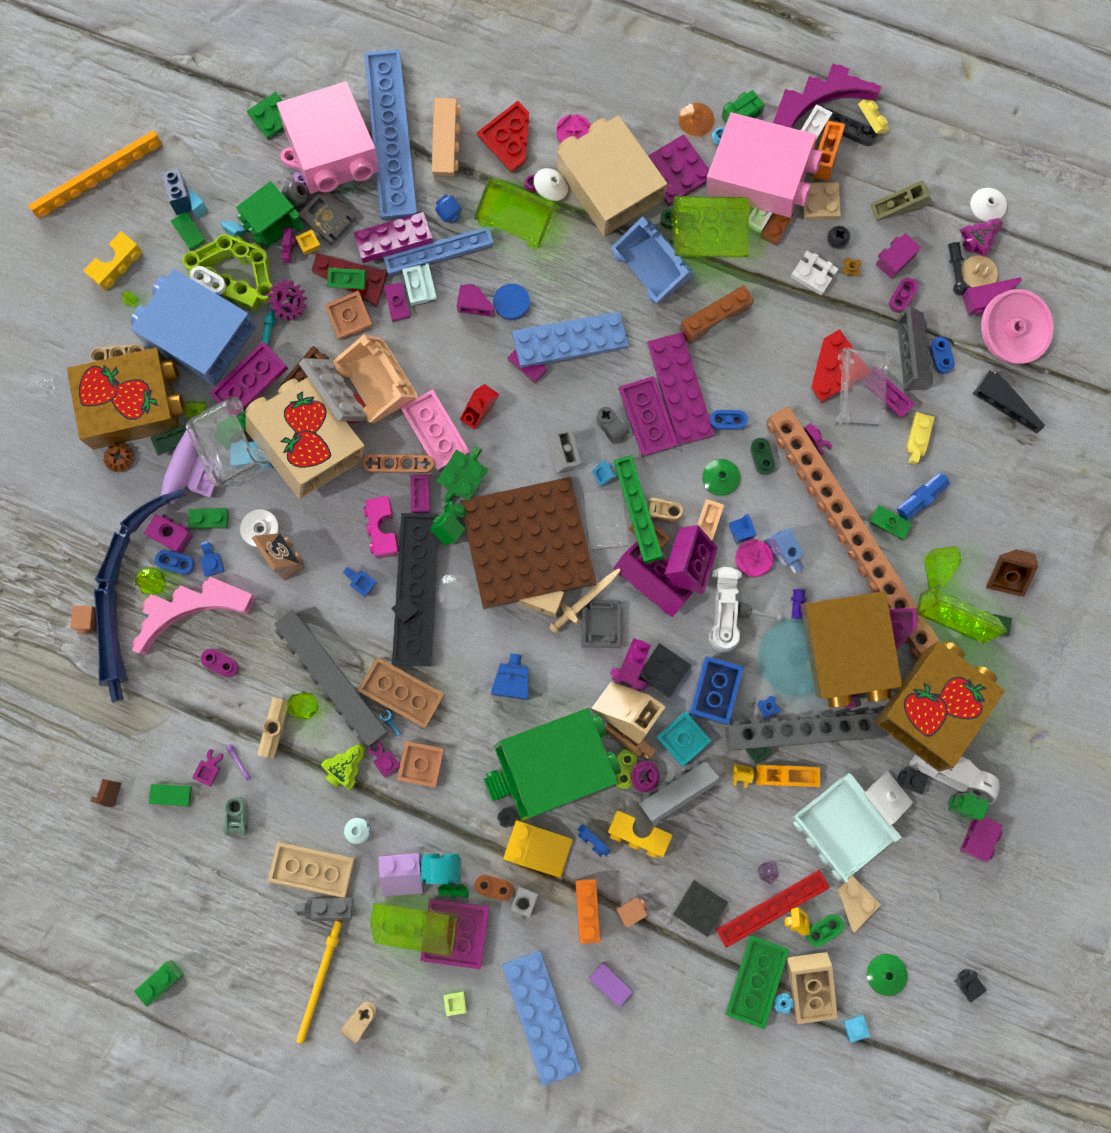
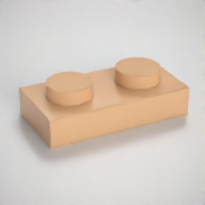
M706 499L697 525L713 540L724 505Z

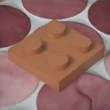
M359 291L324 305L339 340L373 326Z
M405 741L397 780L436 788L444 749Z

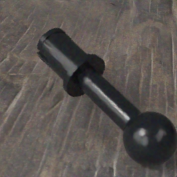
M952 242L948 244L950 254L949 263H953L956 281L953 291L956 295L962 296L968 289L967 283L963 281L961 261H964V258L961 255L960 242Z

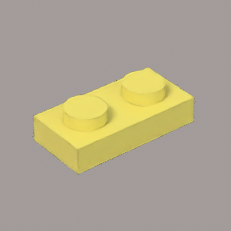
M863 99L858 104L875 133L885 134L890 130L886 118L879 113L878 105L873 100Z

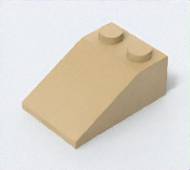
M827 952L788 957V974L797 1024L838 1019L833 968Z

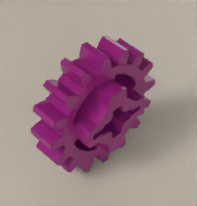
M283 280L281 283L279 281L276 282L275 286L269 288L272 293L266 295L270 298L266 303L271 304L272 307L269 308V311H275L274 317L280 315V320L287 318L288 321H291L293 318L298 319L299 314L305 313L302 308L307 307L304 303L307 297L302 295L305 290H299L300 284L294 286L293 280L288 283L287 280ZM290 297H291V299H290L287 303H284V304H283V302H284L287 298H290Z

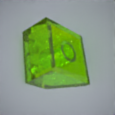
M957 546L935 548L923 556L929 593H934L943 588L960 567L962 555L958 551Z

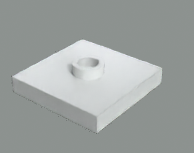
M888 771L883 773L864 793L889 825L895 823L913 803Z

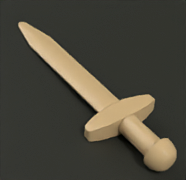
M617 569L607 575L571 608L564 603L561 604L565 614L555 623L550 624V630L553 633L559 632L558 629L569 619L575 624L580 623L576 614L604 590L621 570Z

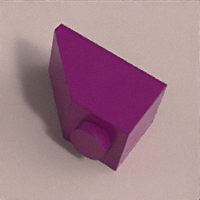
M472 284L460 285L457 300L458 313L494 318V307L479 287Z

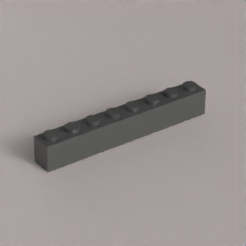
M291 610L274 623L277 628L275 630L276 634L281 640L286 639L289 643L286 647L293 655L296 653L299 656V664L304 670L309 669L312 673L310 675L312 681L316 685L320 684L322 686V694L327 700L332 699L335 703L333 708L339 715L343 714L347 719L345 724L351 731L355 729L359 735L356 738L363 746L367 745L371 748L377 741L389 733L294 610Z

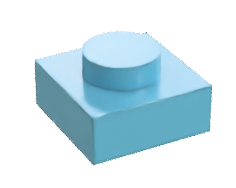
M863 1015L843 1021L851 1043L870 1037Z

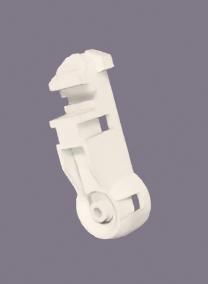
M721 567L712 571V577L717 578L715 625L710 630L708 639L711 647L720 653H729L740 643V630L737 627L738 601H736V596L739 592L737 590V580L741 579L742 572L732 567Z
M916 754L910 761V767L913 770L931 776L963 793H970L977 796V798L988 801V804L995 803L1000 790L998 778L988 772L979 770L970 760L962 756L955 767L938 772ZM973 790L980 792V796L974 794Z

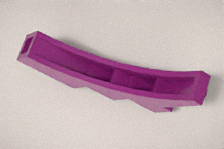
M832 63L827 80L823 81L820 78L809 76L803 94L785 89L773 123L793 128L803 115L815 108L816 104L820 105L832 100L854 98L873 100L875 102L882 86L874 82L861 80L855 76H849V68Z

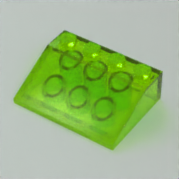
M674 196L671 208L674 256L748 257V197Z

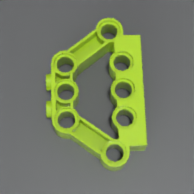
M223 234L218 236L214 242L194 252H187L183 256L182 263L189 272L187 277L190 278V272L193 268L202 266L222 277L225 283H230L225 291L219 295L230 303L257 313L261 304L269 306L266 302L270 298L263 296L265 292L272 293L269 289L273 286L269 271L270 260L266 252L258 244H249L239 236L232 237ZM232 257L236 258L242 265L251 264L253 265L257 288H251L246 281H234L229 274H217L211 266ZM263 258L262 261L256 262L258 259ZM200 276L198 280H202L204 276ZM247 290L246 293L240 294L241 291Z

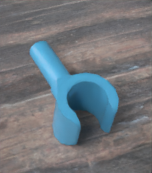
M386 710L389 713L387 719H384L380 714V719L388 723L396 736L400 735V731L394 724L393 714Z

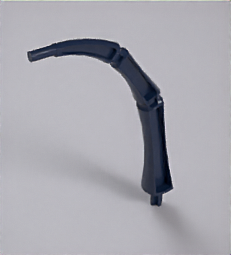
M184 488L150 500L130 513L120 523L121 528L114 532L105 559L95 578L98 584L97 588L94 589L98 632L99 686L109 687L112 703L124 700L120 683L128 681L118 638L117 591L115 590V585L118 584L120 566L131 540L130 535L135 533L140 525L156 510L172 500L186 496L187 493Z

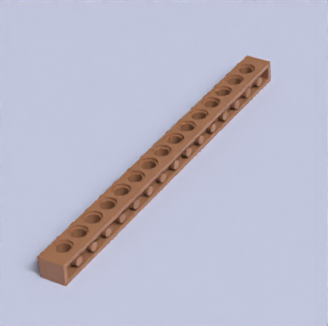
M787 406L769 416L766 422L767 429L771 434L775 435L779 448L784 449L788 462L796 468L798 478L805 482L807 492L811 497L814 496L818 509L821 513L824 512L828 518V525L837 532V538L847 548L849 558L858 565V572L868 581L870 591L872 593L884 591V586H888L892 591L891 595L887 594L889 609H896L895 602L900 603L902 608H917L918 628L904 643H907L910 647L912 657L918 660L924 650L937 643L939 639L790 407ZM781 428H788L790 433H784ZM791 443H797L800 449H794ZM801 459H808L810 465H804ZM812 474L818 475L820 481L813 480ZM822 490H827L830 493V497H825L822 494ZM832 506L839 507L840 513H835L832 510ZM842 522H848L850 529H845ZM853 538L860 540V546L853 543ZM863 554H868L871 557V561H865ZM874 570H878L881 573V578L874 576ZM917 635H919V636L922 637V639H923V644H922V645L919 644V643H917V641H916V636H917Z

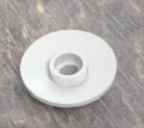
M545 168L538 171L534 177L535 189L544 199L556 202L562 200L567 195L568 184L558 171Z
M983 188L973 195L970 207L976 218L987 222L990 219H1001L1006 212L1007 202L1003 194L998 190Z
M262 509L249 512L243 518L240 525V533L244 541L255 547L257 546L252 537L276 534L279 529L275 516L269 511ZM260 527H264V531L262 533L258 532V529Z

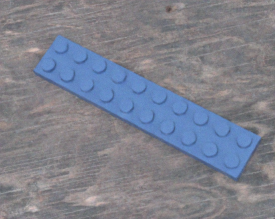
M400 49L366 52L364 56L372 137L379 167L376 177L381 220L404 218L417 214Z

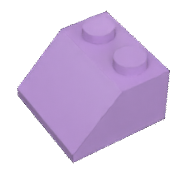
M421 853L378 856L379 877L383 897L423 894V883H420Z

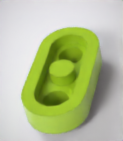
M623 750L617 756L621 773L615 775L618 782L615 785L620 789H627L632 785L630 773L633 770V766L637 763V756L629 750ZM625 756H629L631 758L630 763L624 762ZM622 775L627 777L626 783L620 781Z

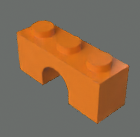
M577 879L575 882L579 943H600L596 879Z

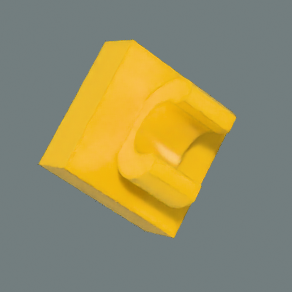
M313 230L296 236L304 255L314 253L317 249L321 248Z
M733 763V785L736 786L737 781H743L744 788H747L748 783H752L754 778L753 767Z
M799 907L791 909L792 917L785 918V927L790 926L791 931H797L802 936L810 934L808 915Z

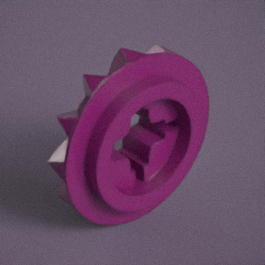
M647 760L639 761L637 765L633 766V770L630 773V782L633 784L634 789L644 793L652 791L657 786L660 778L657 766ZM640 772L646 773L649 781L642 779Z

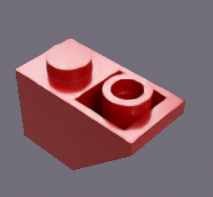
M483 384L474 390L460 420L475 430L491 411L499 394L486 384Z

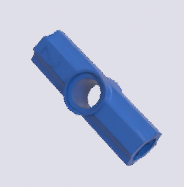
M940 472L936 474L925 485H921L914 491L910 498L898 506L896 509L898 514L902 518L909 520L922 508L924 509L936 499L939 493L950 485L949 479Z

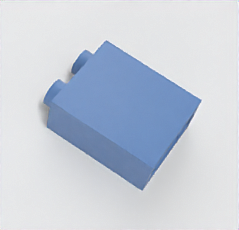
M173 268L167 277L161 276L156 281L153 287L154 296L147 306L142 305L135 310L131 318L132 326L130 329L142 343L150 348L157 347L168 359L174 358L178 365L215 387L256 326L247 312Z

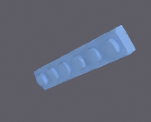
M488 226L383 258L388 274L392 276L402 273V269L419 265H430L492 247L494 242Z

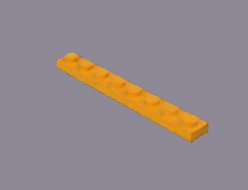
M152 130L30 203L28 206L38 219L47 216L54 209L62 207L69 200L80 196L84 191L95 187L99 182L110 178L114 173L125 169L129 164L140 160L144 155L155 151L163 144L156 132Z

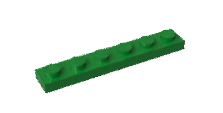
M632 455L613 460L644 564L663 559Z

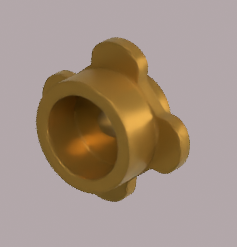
M845 258L842 273L849 277L859 276V268L862 262L859 259L851 260L850 258Z

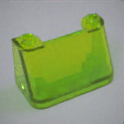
M489 176L473 219L478 220L477 224L480 226H494L522 238L528 242L527 246L537 249L542 247L561 205L508 182Z

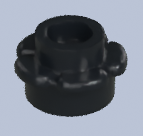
M504 808L502 812L498 813L497 819L502 827L507 828L508 826L512 827L515 825L517 814L514 810Z

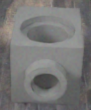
M520 886L511 907V911H514L513 915L524 919L525 916L530 917L538 893ZM519 899H528L529 907L521 909L518 906Z

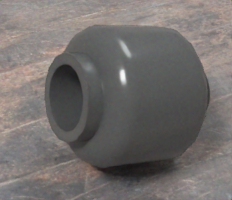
M292 181L281 190V193L294 208L301 206L308 199L307 188L299 181Z

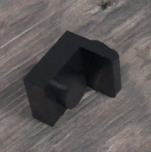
M904 767V770L902 769L898 775L900 787L923 795L929 776L915 771L911 767Z
M964 969L958 973V978L954 982L969 1002H973L987 990L978 979L976 971Z

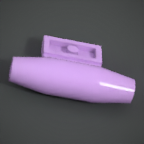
M189 429L185 431L174 450L164 476L161 495L182 488L185 489L187 486L192 492L209 498L212 497L224 462L208 456L197 457L201 440L200 433ZM179 498L170 501L169 504L175 505Z

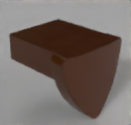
M102 779L97 797L91 796L90 802L106 807H114L121 782Z

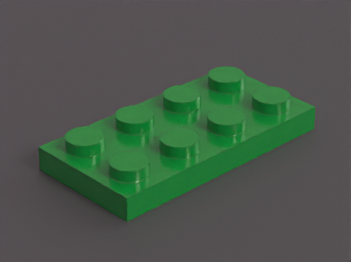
M749 935L725 1011L726 1016L765 1030L788 956V948Z

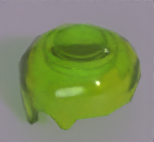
M145 567L136 573L135 586L138 585L143 594H159L164 591L165 576L162 571L155 567Z
M304 691L292 694L287 701V710L292 718L298 721H307L316 716L319 710L318 700L313 694Z

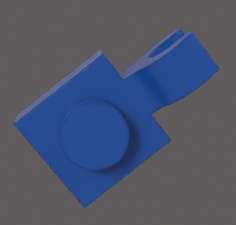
M208 541L200 543L205 557L200 558L204 576L209 577L225 572L220 553L214 554L212 545Z
M346 567L342 572L352 580L350 587L363 597H366L377 584L374 579L362 570L359 574H356L349 567Z

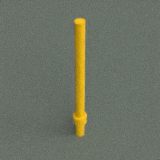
M342 921L334 922L331 934L327 937L325 943L327 947L296 1042L304 1044L334 948L339 943L338 936L343 924Z

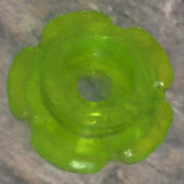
M129 290L121 293V300L129 307L137 305L136 302L139 299Z

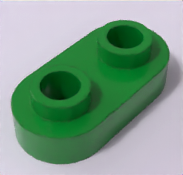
M834 914L825 916L809 927L810 934L806 935V940L815 947L824 945L843 931V920ZM831 921L835 922L834 928L829 927ZM814 932H818L819 937L817 939H813L812 937Z

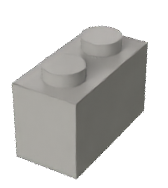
M571 428L554 431L546 438L556 474L574 470L581 465Z

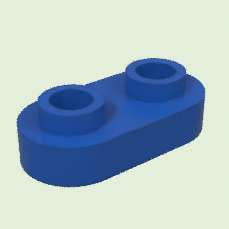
M943 337L935 338L929 346L934 368L940 374H948L955 366L950 344Z
M716 410L710 416V423L716 430H742L748 422L746 413L741 410ZM716 419H721L722 423H717ZM739 419L741 423L736 424L734 420Z
M161 550L155 557V563L158 567L181 575L190 574L195 566L193 559L189 556L169 550ZM166 558H169V562L165 564L164 560ZM188 563L187 568L183 569L182 565Z
M581 824L577 829L580 832L577 836L585 843L590 841L594 845L592 850L600 857L602 855L607 857L611 850L586 826Z

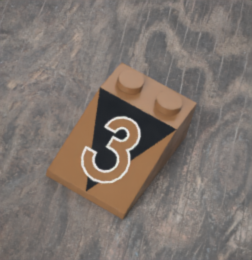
M280 533L252 537V540L272 570L283 580L288 579L304 568L301 564L303 562L302 557L298 552L294 553L290 547L293 544L287 536L283 537Z

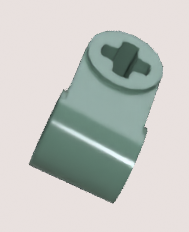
M242 797L231 798L226 802L225 836L230 834L247 835L248 804ZM235 801H238L241 806L238 812L233 809Z

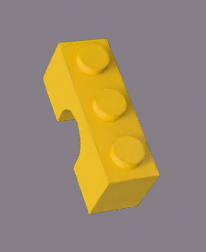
M122 231L109 243V246L115 252L114 259L104 263L95 258L83 270L104 291L112 287L119 276L124 274L128 267L138 260L143 252Z
M616 810L607 831L611 834L609 838L621 842L622 839L628 841V846L638 851L640 847L648 850L646 854L657 859L658 856L664 857L672 834L653 826L648 836L639 838L633 832V823L636 818Z

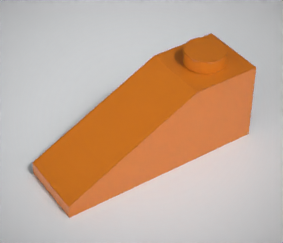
M827 121L818 151L823 152L817 173H812V178L830 181L845 124Z

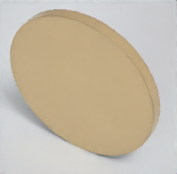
M981 255L968 258L961 267L963 281L967 283L969 288L995 283L998 277V270L994 262Z

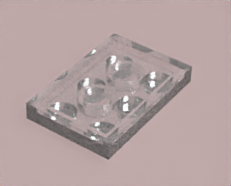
M622 490L584 494L591 551L628 547L629 541Z

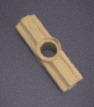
M272 698L267 720L263 725V735L257 755L275 759L279 741L284 732V723L290 701ZM276 723L278 730L272 734L270 726Z

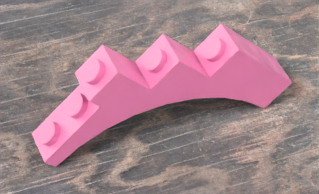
M209 577L204 582L202 594L180 585L179 589H176L173 594L172 603L151 594L145 600L142 611L149 616L142 623V631L135 638L132 651L146 655L153 642L165 629L174 622L196 612L225 609L248 615L256 597L212 577Z

